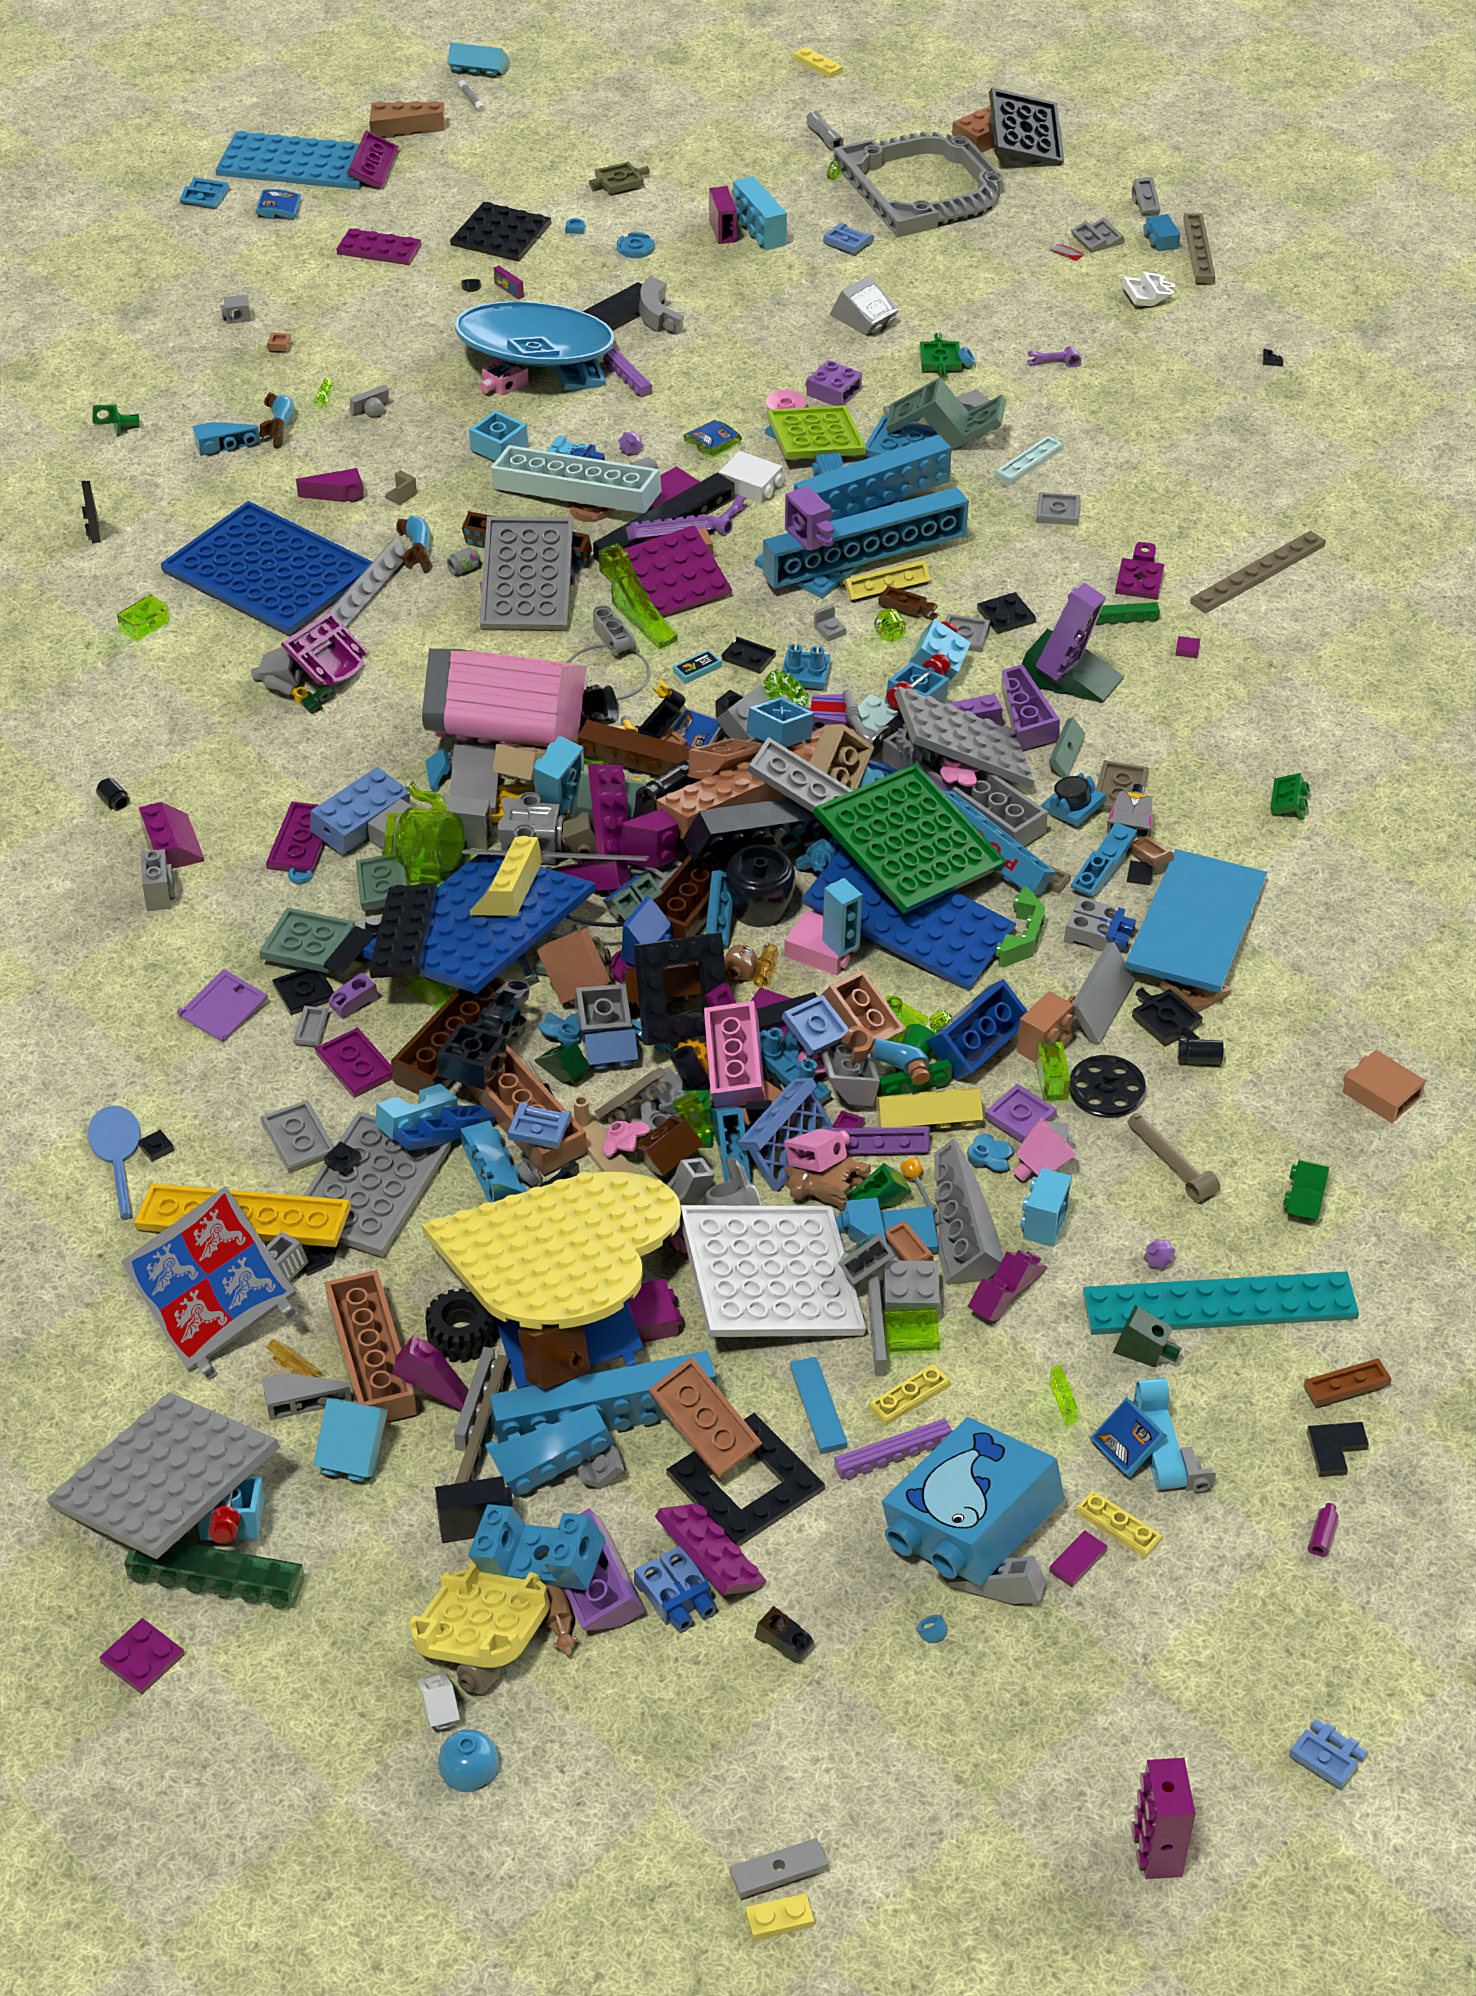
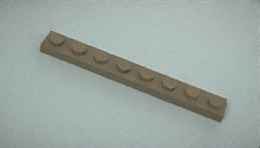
M1310 530L1192 596L1190 604L1206 614L1325 547L1326 540Z

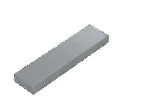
M879 1274L869 1275L867 1284L874 1373L876 1376H886L887 1358Z

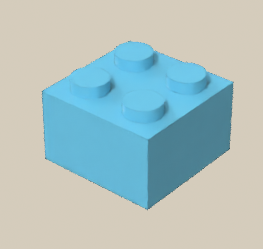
M496 410L469 429L470 450L494 461L499 458L508 445L523 448L528 445L527 424Z
M1041 1168L1038 1178L1033 1177L1030 1185V1192L1032 1193L1030 1196H1025L1022 1205V1211H1025L1020 1223V1228L1024 1229L1023 1239L1050 1247L1054 1246L1068 1211L1072 1176Z

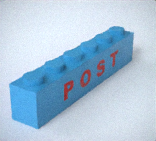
M942 791L1007 861L999 869L1002 877L1008 882L1018 885L1020 892L1023 886H1027L1035 896L1042 895L1056 871L954 791Z

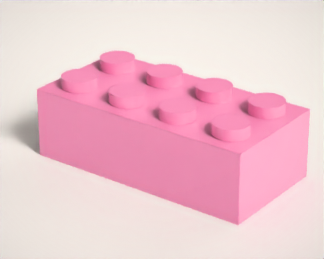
M754 1001L704 1008L710 1089L715 1108L743 1106L748 1101L766 1100L759 1020Z

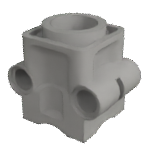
M534 792L524 793L520 798L503 799L502 809L504 816L499 821L497 829L502 851L509 850L515 837L528 836L538 837L541 852L563 853L564 843L561 833H563L565 816L561 815L560 804L541 803L540 796ZM542 857L541 864L556 865L557 857Z

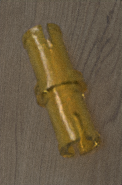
M768 943V946L765 944L762 948L761 956L758 958L753 983L759 987H763V983L764 986L768 984L770 973L775 968L774 960L778 949L773 944Z

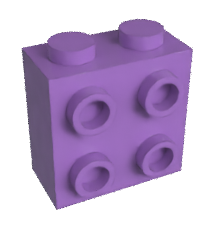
M828 360L807 378L805 383L807 387L806 395L833 406L845 405L862 389V373Z

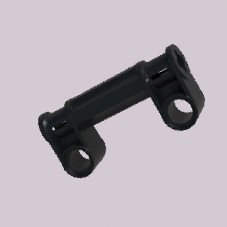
M689 760L679 762L677 766L671 767L669 771L649 781L646 786H642L636 791L633 819L656 811L657 799L687 786L688 781L695 783V778L689 777Z

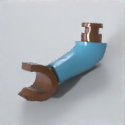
M414 515L408 519H399L396 524L398 534H406L412 539V547L402 557L406 568L411 569L415 563H419L423 570L429 572L432 569V563L427 554L430 542L428 524L421 517Z

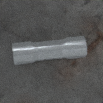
M818 111L810 112L806 116V123L824 139V143L832 151H834V148L844 146V139L826 123V120Z

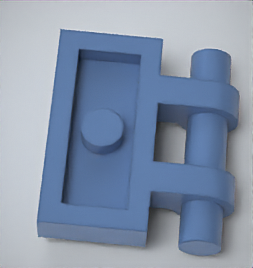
M1314 1719L1310 1729L1318 1733V1735L1306 1729L1290 1749L1289 1756L1339 1789H1342L1356 1771L1359 1763L1351 1757L1354 1756L1363 1762L1368 1751L1360 1747L1357 1740L1352 1737L1348 1739L1335 1731L1336 1727L1330 1723L1324 1724L1320 1720ZM1328 1741H1330V1742H1332L1333 1744H1335V1745H1337L1338 1747H1340L1341 1750H1339V1749L1335 1748L1334 1746H1332L1331 1744H1329Z

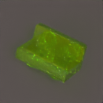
M937 1308L884 1310L883 1326L886 1352L940 1350Z

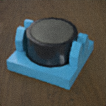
M1080 772L1077 776H1068L1059 780L1054 786V794L1042 803L1041 807L1047 810L1049 815L1079 826L1107 799L1106 794L1096 790L1092 777L1087 776L1085 778L1083 773Z

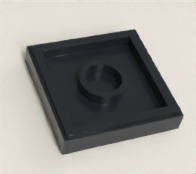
M304 968L272 979L273 986L291 1016L303 1012L304 1006L318 1007L329 1003V999L334 993L324 973Z

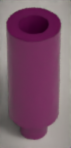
M1326 1503L1325 1508L1318 1511L1307 1547L1311 1554L1320 1557L1328 1555L1339 1518L1336 1512L1337 1507L1333 1503Z

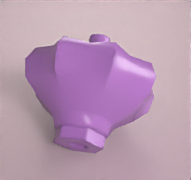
M634 431L624 432L618 440L620 444L619 450L624 451L627 456L638 454L639 450L643 448L642 437Z
M1156 1238L1147 1245L1144 1259L1148 1262L1150 1268L1163 1270L1168 1264L1173 1263V1255L1176 1250L1171 1246L1170 1240Z

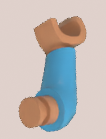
M861 1026L851 1027L843 1035L841 1042L846 1047L853 1049L850 1057L851 1063L862 1062L870 1054L872 1059L902 1069L905 1074L911 1076L912 1082L916 1085L924 1084L930 1079V1074L927 1071L930 1061L920 1048L878 1038L873 1039L872 1033Z

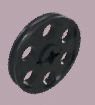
M1096 1055L1080 1061L1073 1068L1069 1081V1093L1074 1103L1083 1111L1103 1118L1122 1117L1135 1111L1144 1099L1146 1088L1145 1078L1140 1069L1132 1062L1113 1055ZM1098 1067L1101 1071L1091 1072L1088 1068ZM1116 1068H1122L1126 1072L1123 1074H1118L1113 1070ZM1085 1082L1088 1086L1081 1088L1076 1083ZM1135 1085L1139 1089L1132 1091L1127 1089L1126 1086ZM1098 1099L1099 1101H1101V1103L1091 1104L1088 1102V1100ZM1122 1100L1126 1105L1118 1106L1114 1104V1101Z

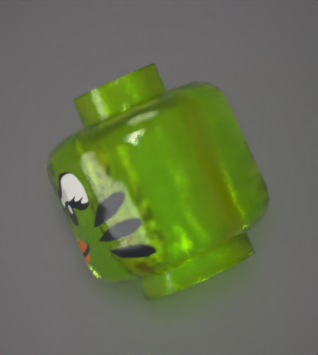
M883 609L878 612L874 621V627L884 640L896 641L905 634L906 622L896 609Z

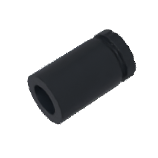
M1180 1038L1177 1047L1178 1063L1222 1065L1223 1040H1185V1038Z
M692 1046L680 1047L672 1053L671 1061L687 1091L706 1090L710 1086V1079Z

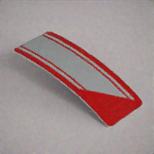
M1056 244L1049 250L1063 254L1074 261H1078L1084 256L1083 253L1061 244Z

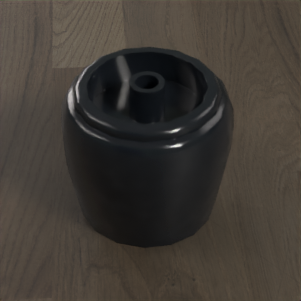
M764 844L750 845L737 851L729 859L725 870L727 892L733 901L732 914L741 923L752 927H770L779 923L787 915L795 889L796 877L792 860L783 851L774 846Z

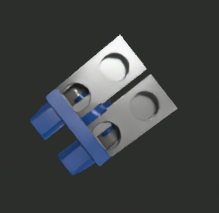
M1079 896L1066 925L1064 942L1073 944L1074 941L1088 944L1096 950H1103L1107 943L1114 942L1119 950L1125 951L1128 946L1129 935H1132L1134 932L1136 920L1125 917L1126 909L1119 907L1117 910L1111 905Z

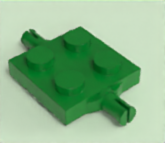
M937 332L934 334L935 340L919 342L922 371H938L939 377L942 378L943 373V378L947 376L946 371L962 370V361L958 354L960 350L959 341L943 340L942 334L939 332L938 337Z

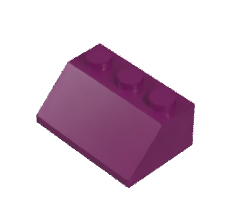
M163 802L139 807L142 829L150 851L165 849L167 864H171L172 869L204 861L187 813Z

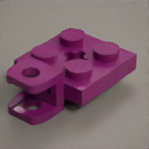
M1138 542L1134 548L1133 559L1122 558L1115 594L1158 600L1165 564L1155 563V544ZM1147 548L1149 551L1144 552L1141 549Z

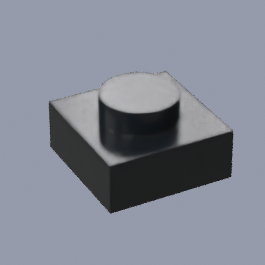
M161 1129L138 1140L140 1149L151 1162L174 1151L173 1144Z
M341 1141L324 1156L325 1165L343 1175H346L361 1160V1152Z

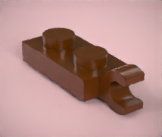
M887 586L878 598V605L910 615L918 616L922 613L926 619L932 621L938 616L937 613H934L938 605L933 602H927V597Z

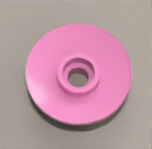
M779 390L767 397L766 406L769 410L805 408L806 398L796 391Z

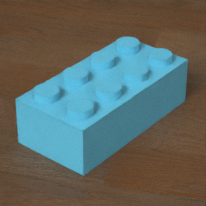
M754 176L733 181L731 195L737 209V219L741 225L756 239L758 245H761L766 251L786 246L787 213Z

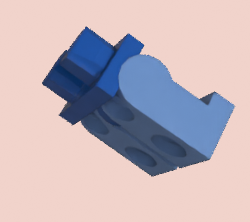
M680 1546L660 1555V1562L655 1558L634 1569V1585L640 1593L643 1592L656 1613L661 1616L665 1625L671 1623L681 1632L692 1624L690 1612L696 1610L701 1618L704 1619L715 1613V1604L711 1597V1586L707 1580L705 1581L693 1560ZM678 1557L677 1560L670 1563L672 1558ZM653 1570L652 1573L645 1576L646 1572Z

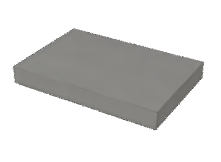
M308 1100L260 1117L261 1123L288 1173L324 1161V1156L334 1148Z

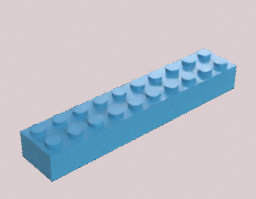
M958 487L837 519L831 521L834 527V533L831 534L834 538L833 544L814 550H806L789 533L764 539L763 575L773 589L966 536L969 501Z

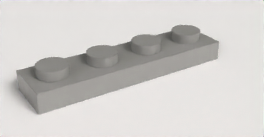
M483 1347L454 1432L455 1450L466 1451L496 1362L494 1348Z

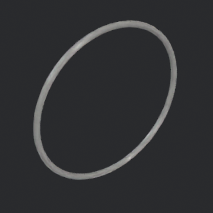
M601 644L584 648L571 656L566 663H571L575 657L585 651L607 646ZM635 650L630 652L639 656L646 664L647 678L637 690L627 695L616 697V700L625 699L640 692L650 679L651 670L649 663Z

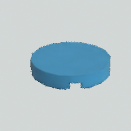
M631 232L628 233V236L624 237L622 235L617 240V250L621 255L629 258L646 257L654 251V240L650 239V236L645 233Z

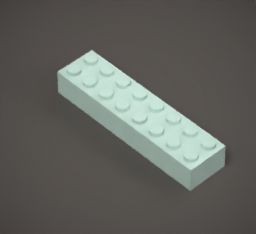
M510 445L490 467L494 489L645 514L662 491L659 469Z

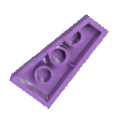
M1085 582L1079 588H1073L1069 593V600L1062 610L1061 616L1036 664L1037 668L1056 681L1082 659L1106 599L1104 595Z
M1021 664L1002 670V694L1011 728L1015 731L1016 740L1020 743L1022 751L1058 740L1060 719L1025 667Z

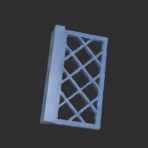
M813 1078L793 1079L737 1142L742 1151L749 1150L773 1191H778L784 1182L789 1179V1175L784 1171V1168L789 1166L784 1141L789 1140V1131L795 1132L794 1137L800 1136L802 1133L814 1131L816 1117L819 1118L823 1125L821 1129L826 1130V1128L833 1126L813 1091L817 1086ZM806 1098L810 1102L809 1112L804 1111V1100ZM793 1113H796L795 1128L790 1127V1116ZM803 1115L809 1116L808 1130L802 1129ZM778 1129H782L781 1144L775 1143ZM764 1145L768 1146L767 1160H764L759 1152ZM775 1147L781 1148L780 1162L774 1161ZM774 1165L779 1166V1177L777 1180L773 1176Z

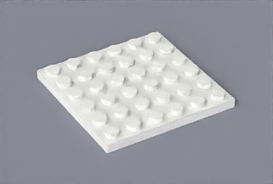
M680 1205V1223L708 1337L864 1336L866 1325L855 1287L838 1264L845 1251L832 1206Z

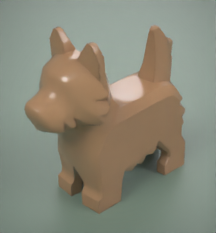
M845 1158L816 1174L788 1166L784 1168V1171L789 1175V1180L785 1181L784 1185L790 1189V1195L794 1199L801 1200L808 1198L809 1195H813L826 1203L836 1205L839 1209L844 1210L846 1201H850L845 1198L850 1186H858L868 1177L865 1174L871 1172V1165Z

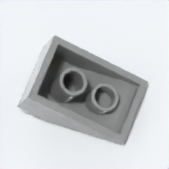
M760 684L716 718V721L730 738L741 740L754 739V736L746 733L749 708L773 699L762 684Z

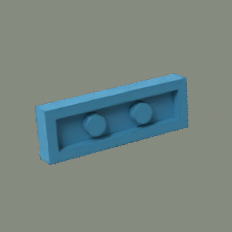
M717 870L712 871L706 934L722 933L723 947H726L729 944L733 901L727 892L726 873Z

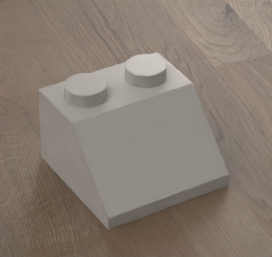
M625 984L576 988L574 1006L577 1025L581 1032L632 1028Z

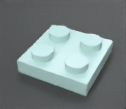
M871 694L858 706L861 716L860 720L866 731L872 734L886 726L890 720L901 712L886 704L885 700ZM846 718V725L854 728L852 723Z

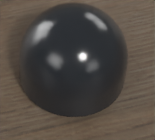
M479 279L462 280V289L467 292L478 291L481 288V281Z

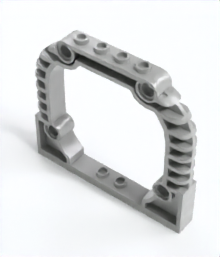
M921 132L920 136L916 133H911L910 137L902 135L899 140L893 137L890 139V142L886 139L881 140L880 144L871 139L834 148L833 161L836 168L897 238L938 228V222L946 224L949 219L954 222L958 220V217L966 219L968 215L972 217L977 216L978 212L983 214L987 211V208L991 209L997 196H1000L1002 193V173L965 136L947 134V137L944 138L939 132H933L932 136L927 132ZM938 154L943 155L950 162L960 163L978 182V190L936 202H928L926 200H917L913 203L897 200L887 201L873 185L872 181L865 176V173L868 170L880 169L882 163L914 155Z

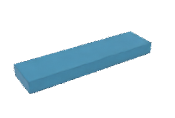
M817 1357L790 1362V1370L819 1453L823 1454L846 1449L847 1441Z

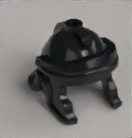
M598 684L590 687L586 686L582 700L580 726H584L586 720L598 723L603 721L615 722L618 718V706L613 688L609 685L601 688Z

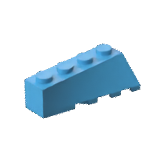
M490 1120L460 1129L463 1149L488 1202L492 1203L504 1199L508 1195L527 1192L525 1184H520L518 1181L519 1173L516 1166H511L510 1164L511 1158L507 1147H502L501 1145L502 1138L499 1130H494Z
M593 1404L560 1416L557 1423L546 1424L544 1422L536 1425L533 1432L522 1436L517 1432L509 1435L508 1441L497 1445L495 1441L485 1444L500 1474L503 1476L505 1483L508 1487L511 1486L512 1494L517 1498L547 1480L555 1478L565 1470L579 1465L594 1454L604 1451L615 1442L603 1418Z

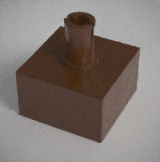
M672 1115L636 1143L635 1150L650 1171L664 1176L674 1167L677 1170L680 1161L687 1160V1157L704 1145V1143L686 1119Z
M544 1324L542 1329L526 1327L518 1329L526 1382L541 1389H546L591 1372L583 1325L559 1329V1324Z

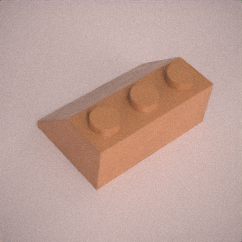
M730 738L689 749V777L697 778L698 781H701L703 778L717 774L721 770L731 768L740 762L754 758L763 743Z

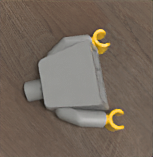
M283 647L265 653L260 666L251 669V676L254 681L262 680L265 687L269 690L275 689L287 695H294L296 704H301L300 701L307 697L306 688H293L298 686L303 668Z

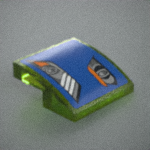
M713 420L683 434L686 443L697 445L698 452L712 455L742 440L741 435L737 431L718 420Z

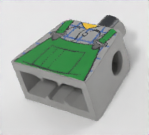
M873 1232L843 1253L838 1264L854 1285L893 1258L895 1254L881 1234Z

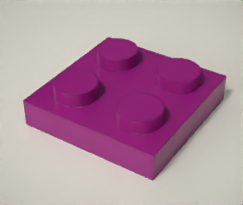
M141 1618L109 1647L99 1659L101 1664L143 1695L185 1653L183 1648L145 1619Z

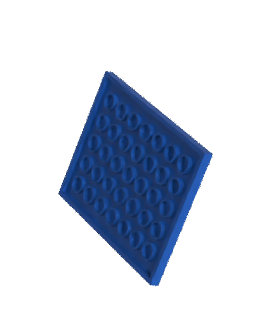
M247 501L163 561L161 569L264 623L291 635L340 598L373 561Z
M477 854L437 887L438 893L420 976L477 994L596 891L595 883L540 867L517 916L470 915L471 908L482 898L496 877L505 858L502 855ZM377 937L371 940L370 944L363 949L364 958L372 960Z

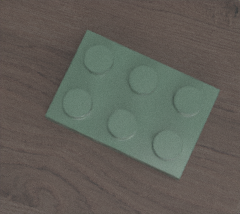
M402 851L356 860L362 911L384 907L389 887L407 885Z

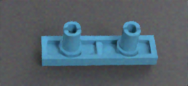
M775 1027L771 1028V1031L764 1029L760 1032L762 1062L773 1074L776 1073L777 1078L786 1086L793 1079L813 1078L817 1085L813 1091L820 1104L830 1099L832 1091L815 1077L817 1063L813 1059H805V1062L802 1061L800 1063L781 1045L783 1037L781 1029ZM807 1098L804 1100V1103L809 1106V1100Z

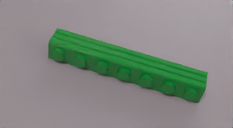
M1158 602L1103 605L1096 624L1159 620L1160 609Z

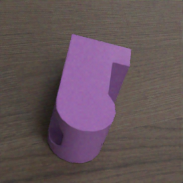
M361 972L331 995L329 1006L341 1017L347 1018L366 1003L370 1002L372 1004L379 1000L376 984Z

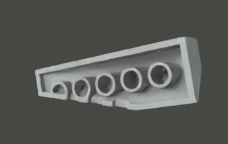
M843 1042L822 1050L820 1053L829 1082L846 1102L855 1106H874L880 1080L870 1054L862 1062L851 1063L850 1057L853 1049L846 1047Z
M953 1138L934 1153L935 1181L938 1182V1189L935 1192V1202L938 1203V1213L935 1214V1223L939 1225V1234L936 1235L938 1255L945 1281L948 1284L981 1281L982 1278L988 1279L996 1273L1004 1258L995 1225L980 1186L957 1140Z

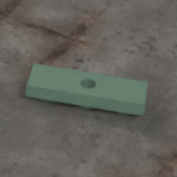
M1074 717L1066 720L1049 759L1051 769L1056 771L1060 778L1068 776L1086 734Z

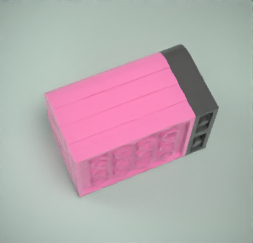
M429 648L422 709L423 727L426 731L435 732L434 736L455 737L456 735V739L468 741L474 737L478 738V742L489 744L500 741V744H524L529 748L540 746L547 749L548 745L551 742L554 743L558 736L576 743L580 728L587 666L464 649Z

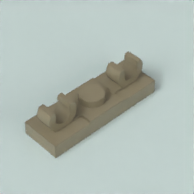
M662 1067L651 1071L594 1112L599 1119L608 1115L610 1125L618 1121L616 1114H619L623 1120L627 1119L629 1113L625 1108H622L623 1105L626 1103L629 1106L634 1105L642 1099L640 1094L646 1091V1095L650 1100L656 1099L657 1095L654 1092V1087H657L660 1093L667 1091L666 1084L659 1081L666 1073Z

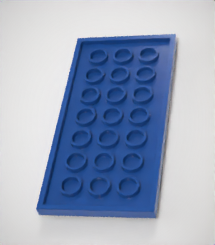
M843 846L803 895L801 902L823 914L824 888L831 883L845 878L862 894L861 935L967 991H970L996 956L998 943H1003L1005 935H1011L1016 927L1015 922L956 891L947 893L903 914Z

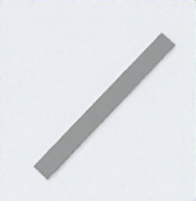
M466 849L462 851V854L506 855L508 851ZM541 852L542 857L647 861L649 859V856Z

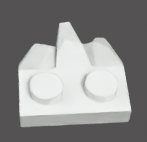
M1143 272L1141 279L1123 277L1121 282L1133 303L1139 307L1154 306L1175 293L1173 291L1175 284L1165 282V276Z

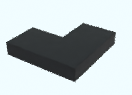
M1363 1422L1312 1425L1307 1427V1435L1319 1477L1347 1475L1348 1468L1343 1452L1368 1450L1369 1443Z

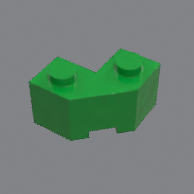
M1301 1159L1298 1160L1297 1165L1292 1164L1289 1179L1294 1180L1291 1191L1286 1190L1283 1206L1288 1207L1287 1213L1318 1220L1330 1166Z

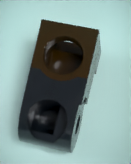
M775 1606L757 1623L754 1638L763 1644L765 1642L769 1643L779 1650L784 1657L794 1663H798L814 1645L810 1634Z

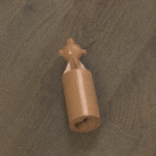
M546 1585L550 1602L549 1611L545 1616L548 1627L559 1636L557 1643L553 1644L554 1648H559L561 1651H564L566 1656H570L574 1643L578 1641L576 1636L572 1637L568 1634L573 1617L566 1592L563 1587Z

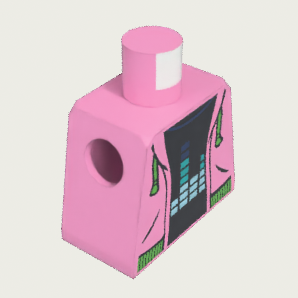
M495 358L482 369L483 382L479 384V387L485 394L493 390L504 396L529 385L528 368L520 364Z

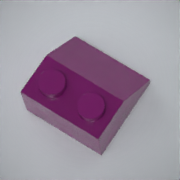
M663 808L622 823L621 855L649 856L647 861L627 860V863L658 868L676 861L678 823Z

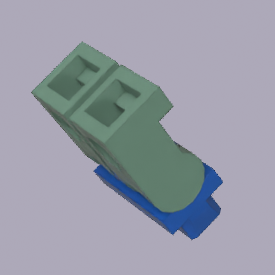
M650 873L634 876L602 901L616 920L620 917L626 920L646 896L651 897L653 900L663 892Z

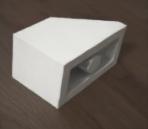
M446 1673L416 1680L426 1719L430 1727L435 1726L436 1729H443L452 1726L453 1721L460 1720L453 1685Z

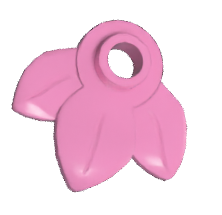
M947 756L942 758L940 774L945 782L951 784L957 781L963 786L976 785L977 779L974 772H978L981 769Z
M616 1121L612 1123L607 1129V1139L603 1144L602 1151L608 1158L616 1153L618 1149L633 1152L636 1147L637 1137L651 1132L649 1126L641 1121L633 1123Z

